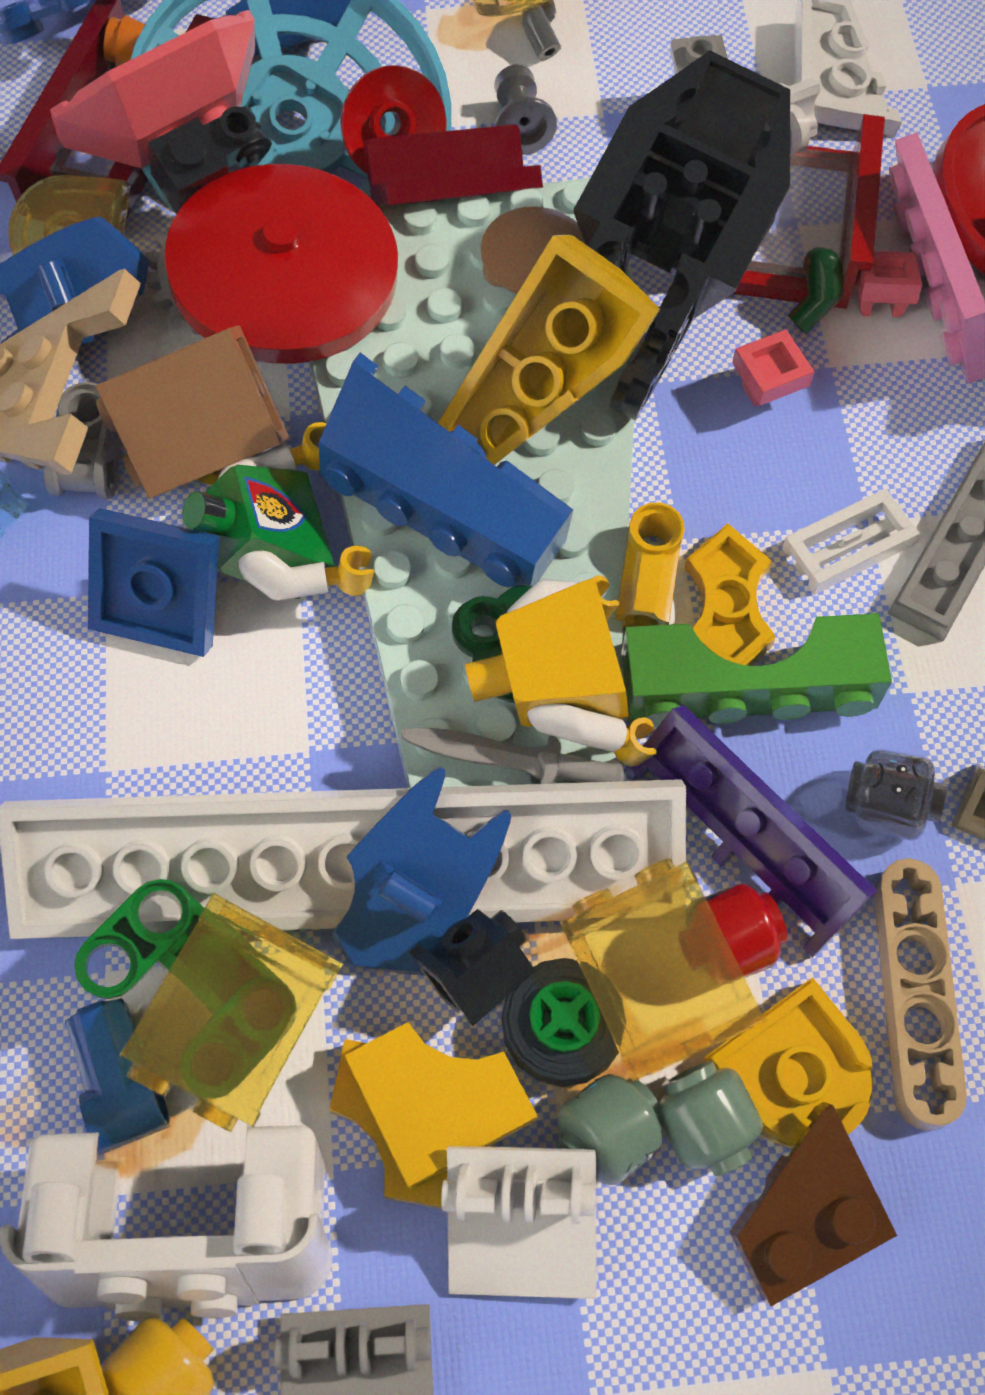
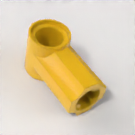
M652 502L640 506L633 513L629 522L627 546L618 596L619 606L616 608L615 620L623 621V627L625 628L669 625L679 553L685 532L682 516L670 505ZM656 536L663 539L666 544L653 546L647 544L642 538Z

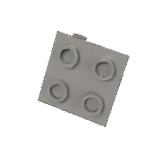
M430 1304L280 1314V1337L275 1338L274 1344L275 1369L280 1370V1395H434Z

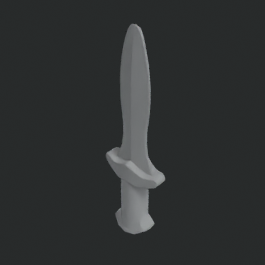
M407 728L401 732V737L406 742L429 752L477 764L513 768L541 780L540 784H554L555 779L571 783L624 781L625 779L624 768L616 758L600 762L562 754L560 742L555 736L548 737L546 747H521L454 730Z

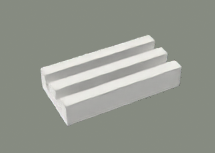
M885 488L786 536L782 551L787 558L794 557L796 560L794 568L800 576L807 575L809 578L808 587L815 595L914 546L920 532ZM881 512L886 515V518L864 529H858L845 535L841 540L813 554L808 550V548ZM894 530L898 531L848 557H845L823 569L821 568V566L833 560H836Z

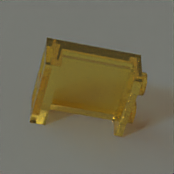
M671 858L652 864L634 875L637 886L614 897L610 889H604L586 896L572 905L576 915L560 922L633 1082L643 1080L768 1021L698 883L699 880L693 868L687 861L676 867Z
M213 893L135 1031L120 1053L121 1056L133 1062L126 1076L166 1097L173 1084L197 1096L199 1100L192 1112L231 1133L238 1120L254 1127L261 1115L260 1110L322 995L324 992L329 991L343 964Z

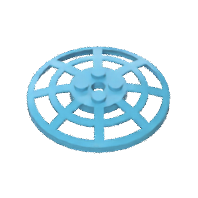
M163 0L148 18L135 43L131 60L178 37L179 35L173 31L175 26L182 18L207 0ZM247 0L249 11L255 19V38L261 60L251 65L240 107L246 106L252 110L256 121L262 126V131L267 133L272 142L270 150L258 165L293 164L323 170L328 173L334 172L340 166L366 179L358 188L371 198L368 174L355 165L348 155L342 140L341 112L348 90L335 75L346 55L365 73L382 66L379 60L356 39L370 11L384 20L404 41L419 64L422 74L435 86L445 107L446 131H451L452 102L447 75L429 36L420 22L399 0H351L337 27L307 16L290 14L272 15L269 0ZM277 34L306 36L320 40L327 45L317 62L302 56L282 55ZM284 111H295L301 114L306 122L298 129L289 130L282 127L276 118ZM391 112L384 114L385 133L390 132L395 125V118ZM150 164L143 167V172L147 176L148 180L154 187L159 197L174 212L173 208L171 207V205L165 198L164 194L158 187L157 183L151 176Z

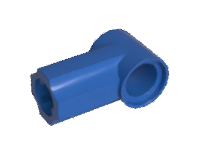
M122 998L112 1001L100 1000L77 1009L73 1016L65 1020L85 1091L79 1094L82 1119L87 1133H99L97 1153L99 1155L105 1154L169 1128L171 1122L166 1101L155 1073L151 1067H146L139 1044V1037L136 1033L128 1004Z

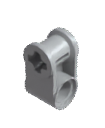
M77 383L68 387L62 393L56 417L71 413L85 424L88 430L72 474H58L50 467L44 466V482L50 496H63L66 491L97 493L100 499H112L115 495L122 441L117 431L111 432L106 427L99 414L96 401L100 398V394L95 386L97 385L96 383Z

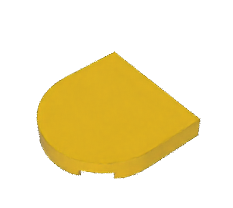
M813 977L705 1056L702 1061L712 1060L716 1069L731 1068L739 1074L762 1119L763 1130L761 1135L787 1148H794L811 1123L807 1119L808 1115L815 1106L822 1102L834 1105L848 1135L858 1127L869 1110L873 1089L871 1069L873 1066L869 1050L858 1032Z

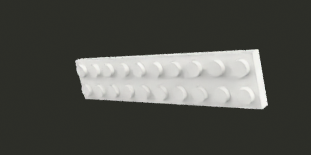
M682 779L442 787L433 814L468 837L499 812L508 810L511 813L510 825L501 851L469 915L476 909H479L491 918L499 910H503L515 922L686 917V786ZM410 788L4 801L0 805V848L10 939L91 936L137 888L148 881L157 879L174 881L182 886L211 915L217 916L235 932L336 928L349 909L355 888L354 873L346 856ZM161 895L146 900L139 912V919L143 926L155 933L170 931L176 927L181 917L180 909L176 902L168 896Z

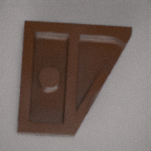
M822 1102L812 1109L807 1117L811 1123L788 1157L780 1156L765 1178V1187L762 1194L755 1201L748 1203L729 1231L762 1301L770 1307L898 1236L833 1104Z

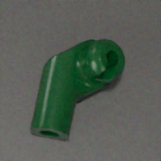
M823 247L813 248L807 252L802 262L803 270L806 271L808 294L787 317L805 335L841 300L844 293L842 262L837 253L832 249Z

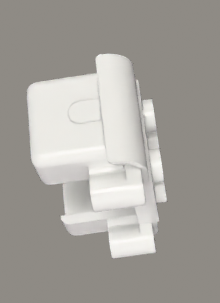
M305 1125L247 1127L244 1173L237 1181L234 1235L114 1239L120 1165L119 1161L96 1162L98 1132L43 1134L33 1139L28 1151L18 1229L16 1230L12 1225H2L0 1229V1245L7 1260L55 1304L67 1308L107 1307L109 1310H115V1318L125 1321H143L151 1317L159 1319L162 1308L191 1307V1315L195 1317L209 1319L228 1318L237 1314V1306L258 1305V1301L302 1299L314 1294L324 1285L330 1275L333 1263V1252L324 1230L325 1164L314 1132Z

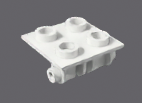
M448 1146L447 1180H444L442 1185V1211L448 1212L449 1294L597 1299L596 1149Z

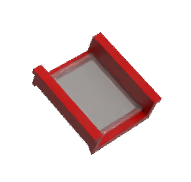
M863 114L853 151L807 146L805 150L790 155L789 190L775 215L772 227L752 258L733 294L799 303L808 294L806 271L803 270L802 266L804 256L813 248L823 247L836 252L842 262L844 293L834 308H848L859 270L871 271L873 265L885 116Z

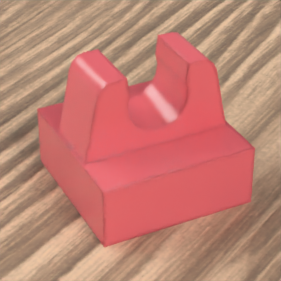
M874 251L871 271L859 270L856 278L861 315L870 317L874 303H890L892 317H901L909 304H918L922 288L915 252Z
M786 329L736 348L732 364L742 378V388L754 406L764 405L811 386L815 373Z

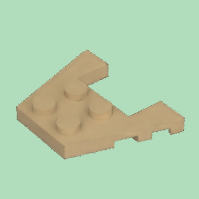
M126 269L115 272L0 344L1 462L10 463L14 459L21 461L29 468L41 470L43 466H48L58 474H72L88 427L71 413L53 417L82 340L89 336L126 326L141 285Z

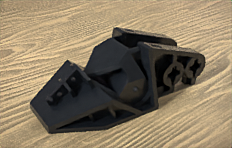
M710 50L628 107L573 211L585 244L620 268L625 274L628 263L633 255L675 276L659 307L660 311L649 326L633 361H628L610 400L609 408L635 421L642 413L694 319L735 292L752 258L772 227L775 215L790 187V89Z

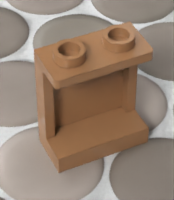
M240 325L223 330L95 385L100 394V398L96 401L99 414L111 432L117 431L127 452L123 456L126 471L136 487H144L149 499L278 446L289 437Z

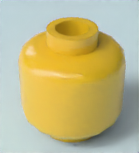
M183 1317L172 1328L160 1319L146 1318L133 1329L101 1364L109 1395H210L214 1388V1378L204 1360L214 1349Z

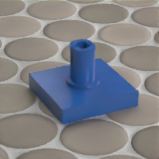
M99 508L89 517L88 629L204 657L213 647L219 536Z

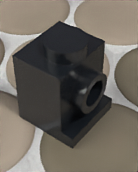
M476 909L467 918L453 924L445 932L443 939L429 951L418 944L409 952L440 998L472 1026L478 1023L535 972V969L520 948L527 942L526 936L515 921L503 910H499L490 918L479 909Z

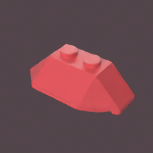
M247 10L240 12L236 16L228 15L210 20L104 73L80 89L71 101H63L51 108L50 112L56 134L62 146L67 149L143 168L150 164L148 142L197 117L205 125L219 118L226 109L234 106L240 107L255 52V19L252 14Z

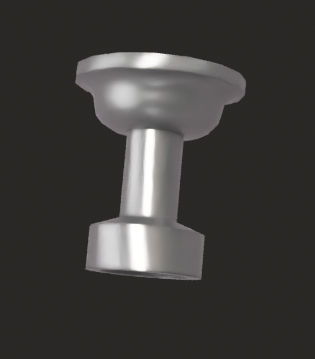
M519 64L507 66L497 74L494 81L497 100L504 107L498 113L495 126L518 125L520 128L522 155L532 154L543 149L553 139L557 130V117L550 104L543 99L535 98L537 95V85L532 71L528 67Z

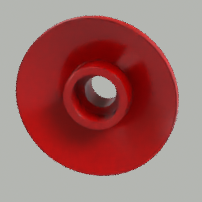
M400 65L380 66L361 76L346 96L340 121L341 135L346 151L355 165L366 174L367 167L364 152V142L366 140L446 131L447 126L445 107L435 86L420 72ZM391 112L395 118V125L390 132L384 133L380 126V120L385 113Z

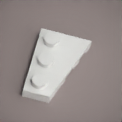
M798 0L795 6V83L809 78L820 83V93L814 105L817 123L859 131L863 114L885 116L884 136L894 138L902 124V120L897 108H889L883 95L887 87L882 73L874 72L866 55L870 44L851 0Z

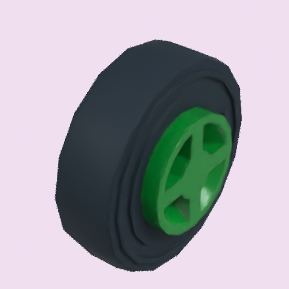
M570 958L542 961L533 967L535 972L505 999L501 1016L505 1046L517 1066L537 1081L560 1087L587 1083L605 1072L621 1051L627 1025L623 998L610 978L590 963ZM558 1031H562V1032L570 1031V1032L574 1035V1037H572L569 1033H568V1034L558 1033L556 1036H554V1035H555Z

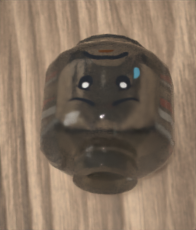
M875 749L867 756L865 762L856 760L854 762L845 810L846 812L855 813L857 825L862 831L915 841L924 834L928 821L941 823L948 784L935 782L936 768L933 761L928 757L887 749Z

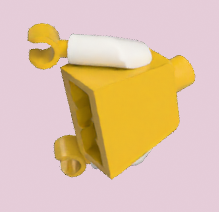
M597 575L592 579L582 582L537 581L508 609L506 614L501 615L495 621L503 654L465 663L473 701L478 702L512 693L521 725L527 727L534 726L538 732L582 745L614 751L617 759L624 765L631 767L640 765L656 754V749L643 747L637 741V739L645 738L652 733L654 725L646 717L637 718L627 726L621 720L622 718L629 717L627 695L607 620L619 606V602L617 600L607 601L601 598L610 586L608 580L604 576Z

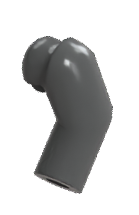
M523 0L521 4V18L524 32L538 59H549L561 49V44L550 24L556 14L555 3L553 0Z

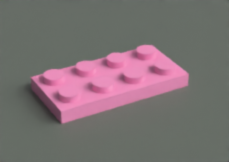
M918 132L895 140L897 165L889 167L892 188L898 200L893 203L894 216L900 234L910 233L913 244L909 245V252H915L920 277L926 275L930 287L925 288L930 314L934 321L943 318L947 331L942 333V341L948 361L951 366L960 363L967 383H972L985 378V300Z

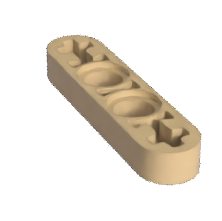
M906 858L896 860L886 868L875 885V889L878 892L874 895L892 1083L896 1107L903 1119L916 1129L934 1131L944 1128L961 1116L966 1107L967 1089L942 886L938 875L931 866L920 860ZM904 878L908 879L912 890L922 891V895L912 905L913 924L896 928L894 923L901 924L907 917L908 911L905 896L893 893L892 890ZM923 921H926L928 925L918 924V923H921V922H923ZM909 940L924 945L930 952L933 960L930 972L917 975L905 970L897 957L898 945ZM919 1007L927 1009L934 1014L940 1025V1036L937 1042L924 1044L911 1038L904 1025V1017L908 1009ZM939 1055L943 1057L944 1063L938 1062L929 1069L933 1090L945 1092L947 1099L946 1102L935 1108L934 1114L930 1113L928 1103L923 1100H915L913 1091L925 1084L924 1062L911 1066L908 1058L925 1060Z

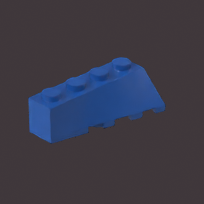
M360 352L351 364L319 440L321 477L338 493L344 496L354 495L372 505L390 523L397 526L407 525L426 536L444 554L453 557L461 556L482 568L484 573L495 583L504 587L533 586L540 580L566 542L574 509L507 460L500 462L496 467L487 460L486 454L477 443L478 439L460 425H457L454 431H448L421 411L426 400L407 386H404L397 394L374 377L379 366Z

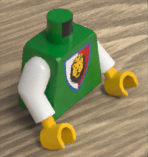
M319 422L309 425L305 429L301 445L289 449L287 444H283L227 466L220 472L218 480L204 493L199 491L192 492L187 497L183 506V522L187 528L219 536L218 569L221 573L252 584L273 600L292 598L299 600L304 596L329 593L328 586L337 585L342 592L348 595L359 596L370 588L373 580V569H359L360 567H368L372 554L366 547L350 546L346 548L340 556L339 566L335 567L308 473L298 471L296 466L304 464L309 469L320 471L319 447L315 445H319V440L326 423Z

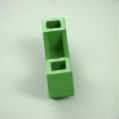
M879 613L817 616L804 645L790 657L769 665H742L718 656L701 642L690 624L626 627L621 654L629 713L628 723L633 722L637 718L646 717L652 721L654 727L660 725L672 708L685 705L698 719L709 718L711 722L718 724L734 723L744 719L746 716L772 715L778 720H794L802 718L810 712L836 711V714L844 717L860 716L873 709H878L892 683Z

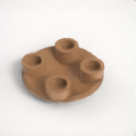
M521 207L500 215L487 227L482 238L481 258L484 264V278L493 286L504 287L517 294L553 235L572 234L585 244L578 223L564 213L545 207Z

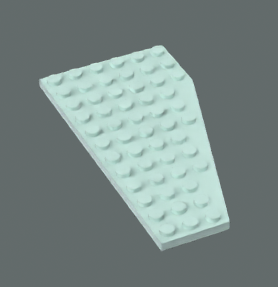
M591 177L543 183V187L538 189L532 188L431 202L398 204L380 208L393 230L397 244L398 273L395 294L383 319L361 341L333 356L309 362L323 423L327 424L351 364L360 352L379 366L374 377L397 394L404 386H407L426 400L421 411L438 423L517 295L504 287L491 285L484 278L481 242L487 227L500 215L521 207L550 208L564 213L576 221L573 213L574 207ZM627 266L626 275L633 281L629 267ZM639 343L624 365L500 461L507 460L574 509L566 542L540 580L582 582L601 575L608 580L610 585L601 597L607 601H618L629 528L634 420L609 408L611 397L618 386L619 378L628 361L632 362L638 352ZM340 494L351 545L366 547L372 554L369 566L359 568L360 570H374L371 586L365 591L363 597L407 787L412 788L427 774L440 766L444 767L446 771L442 787L540 784L541 780L513 768L452 759L429 752L402 739L401 732L407 728H438L479 735L514 746L546 747L548 737L552 735L538 732L534 726L527 727L521 725L515 703H509L496 697L474 702L465 670V663L472 662V657L463 653L456 646L452 638V619L462 604L479 596H489L497 599L511 587H504L495 583L484 573L482 568L461 556L453 557L444 554L431 543L429 538L407 525L397 526L390 523L381 516L375 507L358 497ZM615 610L607 620L621 671L623 621L615 620ZM478 625L472 629L473 633L479 636L486 637L494 634V631L486 625ZM556 737L560 742L562 754L600 762L616 758L614 751L586 746ZM555 779V783H571Z

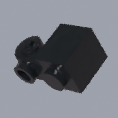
M230 107L219 118L205 125L197 117L148 142L151 176L177 214L194 193L206 184L228 174V169L234 164L238 163L242 168L258 165L270 150L272 142L267 133L262 131L261 124L256 121V117L249 107Z

